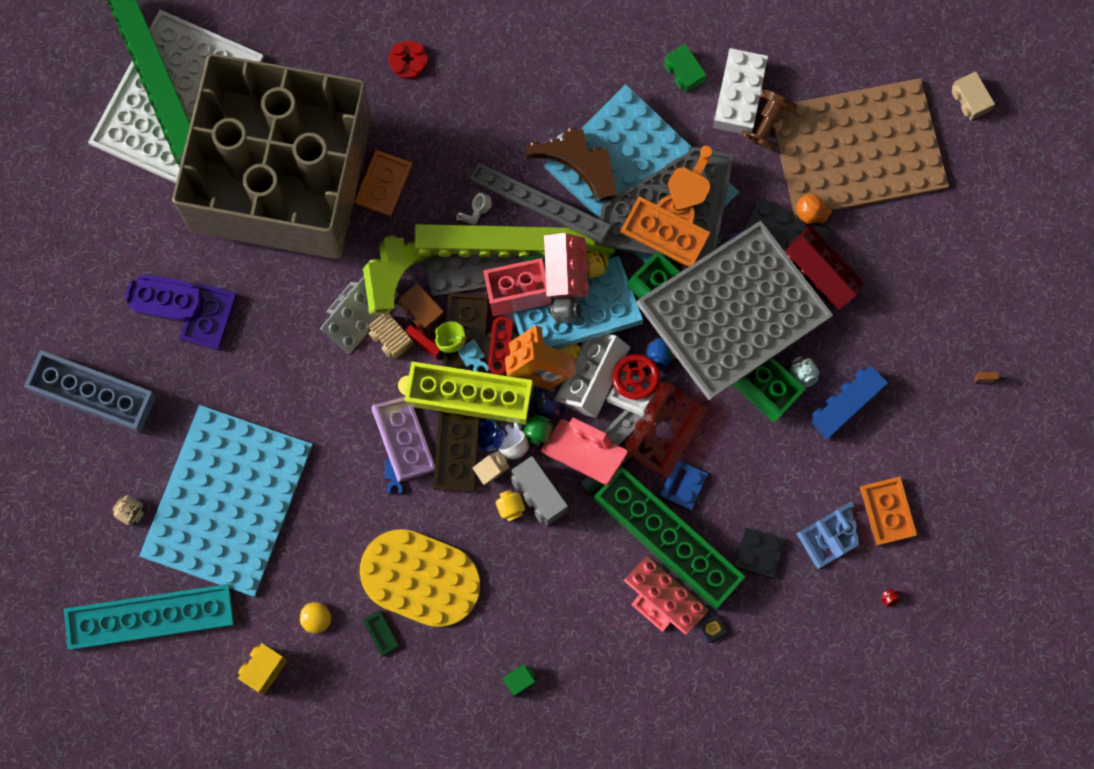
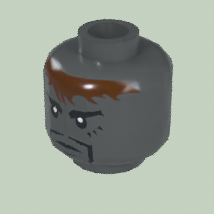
M574 297L557 298L550 307L551 316L559 324L575 323L581 317V304Z

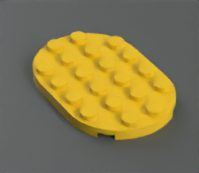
M402 529L386 532L369 544L361 559L360 579L370 599L386 610L431 627L450 626L468 616L477 603L480 592V579L472 560L459 549L417 532Z

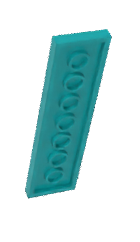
M229 584L64 609L68 650L234 626Z

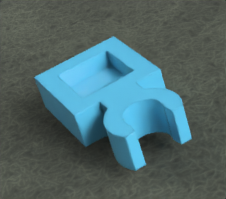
M475 340L465 344L461 350L457 351L467 368L473 365V371L478 372L477 370L482 367L486 372H489L488 365L480 361L485 356Z

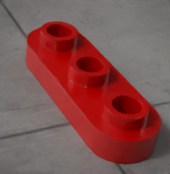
M499 316L493 321L488 368L491 374L504 375L506 373L505 358L510 355L509 342H511L513 329L512 321L506 316ZM505 325L506 329L502 331L499 329V326ZM502 344L504 345V348L502 350L497 349V345ZM495 364H501V369H496L494 367Z

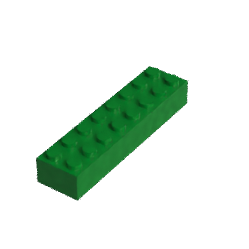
M623 467L616 472L609 485H604L594 496V501L715 610L745 578L740 571Z

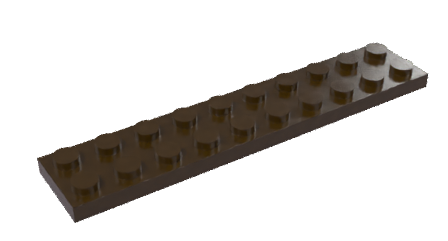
M448 292L446 323L451 321L462 325L466 335L465 344L475 340L484 354L488 295ZM457 351L454 353L444 352V367L473 371V365L467 368ZM480 367L477 371L483 372V368ZM439 411L433 490L474 493L475 471L473 467L476 466L479 417Z

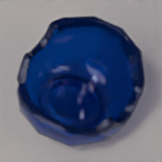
M487 419L478 427L480 438L477 443L483 451L494 452L501 448L505 440V430L498 422Z

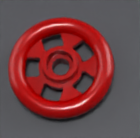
M632 354L625 356L615 365L612 372V382L614 388L621 396L630 400H643L650 397L657 390L660 384V371L656 363L649 357ZM637 362L638 367L629 368L630 363ZM646 367H649L652 372L648 376H646L643 370ZM621 372L627 373L626 380H620ZM637 375L640 379L635 381L632 377ZM645 381L650 383L646 390L641 387ZM628 385L636 387L634 392H631L626 388Z

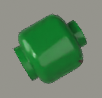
M535 415L528 419L524 429V434L529 439L528 443L539 446L540 443H547L553 429L552 424L549 423L550 419L540 415Z

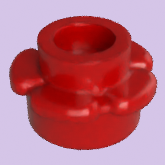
M893 589L885 591L882 594L881 602L885 603L887 607L895 605L901 599L898 595L899 591H893Z

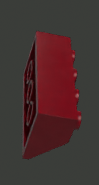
M811 224L785 250L787 257L792 262H796L803 275L809 277L814 282L815 288L823 292L827 296L828 302L838 309H841L852 300L864 283Z

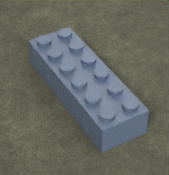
M42 350L39 351L24 385V388L30 393L140 434L156 399L152 391Z

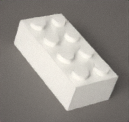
M729 49L713 128L742 134V130L752 133L768 56Z

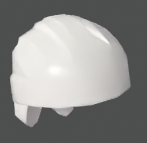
M514 423V427L511 424H507L505 429L508 435L501 441L498 449L508 459L521 458L529 449L528 439L524 432L521 431V424Z

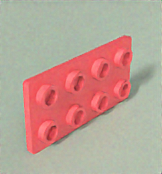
M572 418L570 422L561 419L551 433L549 441L541 449L542 454L605 485H609L628 455L627 450L611 443L606 433L575 418Z
M648 556L624 580L639 594L631 605L662 632L672 623L687 635L709 611L707 607Z

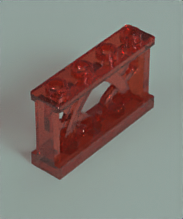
M663 382L657 387L653 400L647 404L643 417L637 421L636 429L632 436L626 440L624 449L628 451L630 456L652 470L659 477L669 478L708 409L697 403L672 383ZM669 394L674 395L676 398L675 409H673L674 404L672 400H670L668 405L665 404ZM682 401L691 407L689 411L681 410ZM672 417L671 425L675 433L674 438H664L658 442L656 422ZM682 421V424H681L680 427L678 428V427H677V422ZM642 440L645 441V446L642 448L651 447V450L646 454H641L638 450ZM664 443H668V444H669L667 450H665V446H663L662 448H660V447H661ZM654 454L659 461L658 465L648 458Z

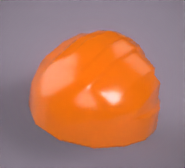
M816 194L802 196L796 205L798 217L807 224L824 223L832 214V210L827 207L825 201Z

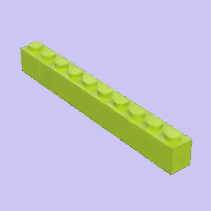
M415 224L414 253H418L420 256L439 254V256L448 257L451 254H459L460 257L479 255V257L486 258L491 255H499L500 258H509L513 255L523 258L543 253L545 259L544 236L561 233L584 237L587 243L586 253L599 251L609 259L614 254L615 249L594 245V240L569 228Z

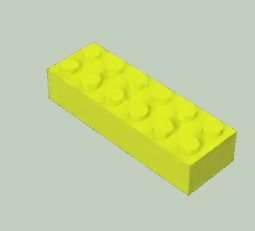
M411 362L405 404L409 407L526 425L533 383L532 380Z

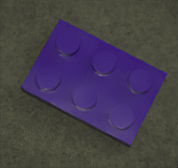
M198 283L197 288L202 295L201 309L197 315L185 321L179 339L219 351L237 294Z

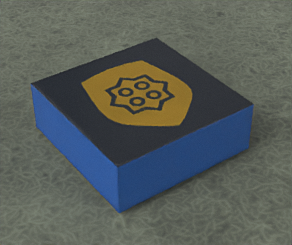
M718 615L698 624L708 643L727 633Z

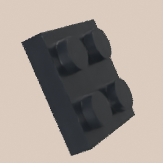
M745 528L734 567L774 579L785 539Z

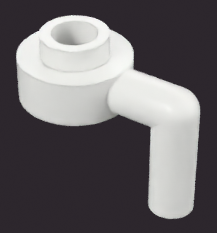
M478 193L472 202L474 210L472 216L459 212L456 216L457 220L476 225L481 214L486 213L491 208L490 196Z

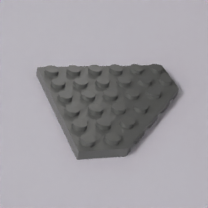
M692 148L685 155L676 158L661 170L643 179L642 182L634 187H630L619 194L618 197L603 204L599 220L612 225L613 229L603 245L596 241L594 245L653 256L657 251L620 233V230L638 196L657 205L662 198L671 195L668 182L673 172L678 168H686L693 171L701 156V148ZM712 150V155L701 174L702 177L709 181L710 190L703 203L693 206L695 215L693 224L709 231L710 235L696 262L716 250L733 154ZM661 254V255L664 256L667 260L675 261V260H673V259H671V258H669V257H667V256Z

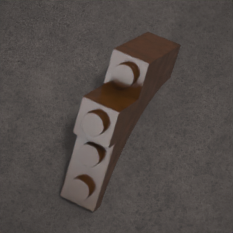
M567 129L563 133L561 141L556 138L549 140L548 143L540 144V142H533L526 146V159L552 160L576 172L588 185L595 203L613 200L616 197L617 192L608 149L596 147L588 152L583 129Z

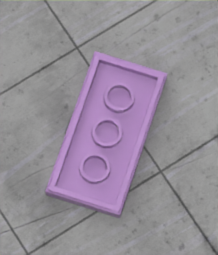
M405 397L373 405L371 409L398 482L434 472L435 464L414 407L406 406Z

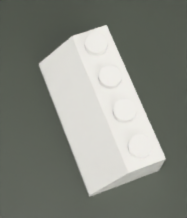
M610 334L583 341L580 347L581 353L578 354V360L575 362L576 374L563 382L554 401L583 415L596 418L613 384V369L618 361L627 355L630 346L617 336Z

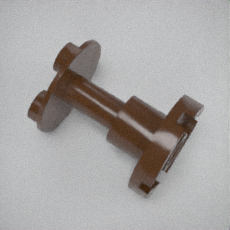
M762 89L759 96L767 101L761 113L764 118L756 134L742 130L741 136L754 144H760L764 148L775 152L778 147L766 139L774 123H779L784 111L795 113L798 105L790 100L787 102L784 97L774 92Z

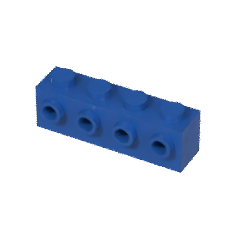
M872 366L867 369L863 367L855 375L857 379L852 383L850 381L845 383L841 387L842 392L838 396L832 395L826 401L828 405L824 409L820 407L811 415L813 419L810 423L826 440L834 435L887 385L888 382Z

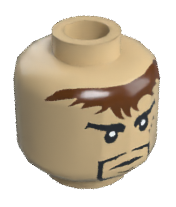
M130 495L120 496L112 509L114 517L126 525H131L134 521L138 523L144 514L141 511L143 504Z

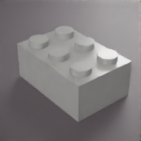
M532 456L512 469V484L517 491L522 490L524 501L529 508L534 507L535 516L541 524L545 523L546 526H549L567 513L568 506Z

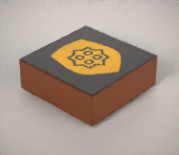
M978 372L974 376L975 384L996 383L999 379L998 372Z

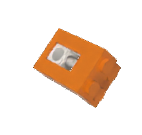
M535 325L509 342L510 355L505 358L506 372L509 377L532 380L533 385L550 390L576 374L574 355L544 345L542 327Z

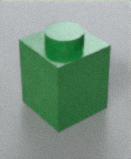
M523 664L503 677V681L515 697L535 684L533 678L536 675L530 666L526 668Z

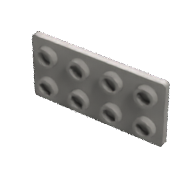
M364 276L358 283L350 282L326 312L330 317L320 329L347 354H351L370 331L368 326L383 315L369 314ZM395 290L394 300H395V299L398 297V295H399V293H398L396 290Z

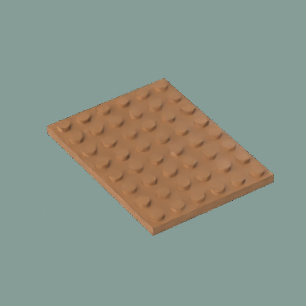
M921 78L794 102L798 105L795 113L785 110L779 123L775 122L773 125L795 215H797L796 205L798 200L806 194L820 196L829 209L836 211L949 188Z

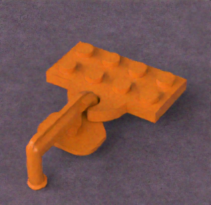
M703 146L701 148V156L693 171L686 168H678L673 172L668 182L671 195L662 198L657 205L638 196L620 233L686 267L693 265L710 235L709 231L693 224L695 216L693 206L703 203L710 190L709 181L701 176L712 155V148L710 146Z

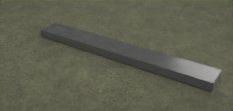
M478 163L469 178L472 183L602 245L613 229L612 225L480 163Z

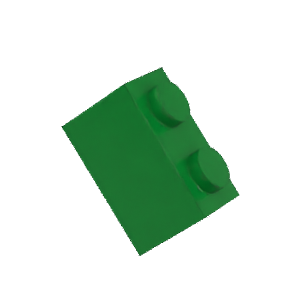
M686 44L665 56L664 67L666 71L674 75L677 87L683 89L685 93L705 82L706 73Z

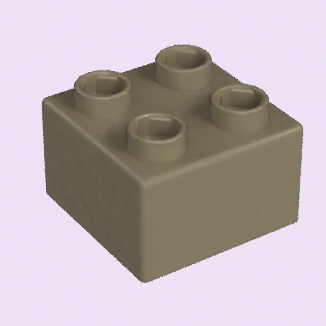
M214 53L209 54L206 59L172 201L189 231L333 259L340 258L344 248L372 123V113L364 82L358 79Z

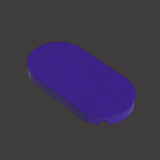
M153 275L139 276L138 279L133 280L128 285L125 293L129 307L136 313L175 321H187L193 318L202 306L201 292L192 283Z

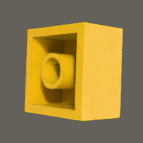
M261 643L260 646L257 645L250 654L252 658L248 664L244 663L240 668L238 679L258 693L265 695L287 660Z

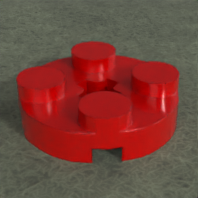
M403 41L394 44L389 54L391 70L402 79L418 77L428 64L427 53L422 44L414 41ZM406 56L414 59L410 61V64H406V61H403Z

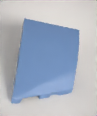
M852 501L797 533L817 569L859 545L858 535L856 534V521L853 519L852 508L854 506ZM829 548L833 556L829 558L827 556L825 559L822 550L826 551Z

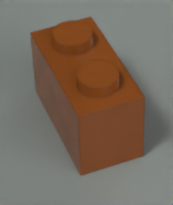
M418 283L399 298L401 310L406 315L410 313L414 318L412 320L413 323L420 329L423 328L426 332L444 317V312Z

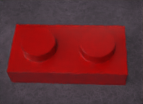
M409 325L405 330L406 334L435 359H438L442 351L437 347L436 341L426 338L424 336L425 332L419 327L413 328Z

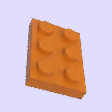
M376 150L354 204L392 218L413 163Z
M901 477L860 487L876 546L917 536Z

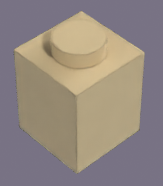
M497 451L473 467V470L484 485L496 479L510 467L507 464L506 458Z

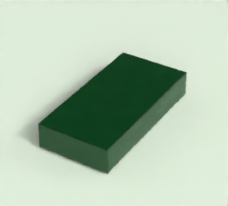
M381 610L362 620L382 657L400 647Z

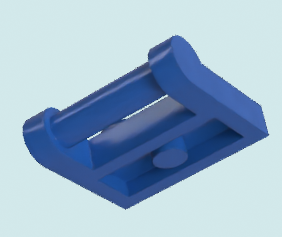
M674 459L672 463L673 468L663 490L659 491L658 496L691 511L707 477V473L687 465L681 460ZM680 470H683L686 474L676 496L671 495L670 492Z

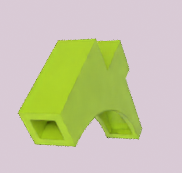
M396 236L385 237L379 244L381 260H370L363 268L369 314H389L394 309L395 290L404 271L427 258L438 257L439 254L420 256L418 253H414V242L404 245L403 238H397Z

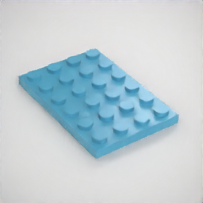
M616 256L607 259L608 268H606L603 276L587 279L589 284L588 298L576 299L581 304L582 313L575 323L559 324L555 321L554 317L550 314V307L557 298L551 297L552 304L512 312L519 334L522 335L535 325L542 327L544 345L560 349L643 324L633 292L626 286L629 281L620 257Z

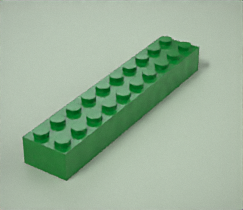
M106 0L119 27L118 29L124 39L129 55L133 60L134 67L139 74L143 88L148 95L149 102L154 109L163 135L168 142L172 156L177 165H179L182 161L190 122L137 0Z
M657 251L631 277L626 286L641 298L679 274L680 271ZM773 358L733 384L773 423L806 389Z

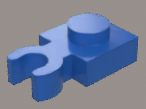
M385 459V480H391L387 486V492L391 494L392 487L396 486L399 488V495H401L403 488L396 478L390 459Z

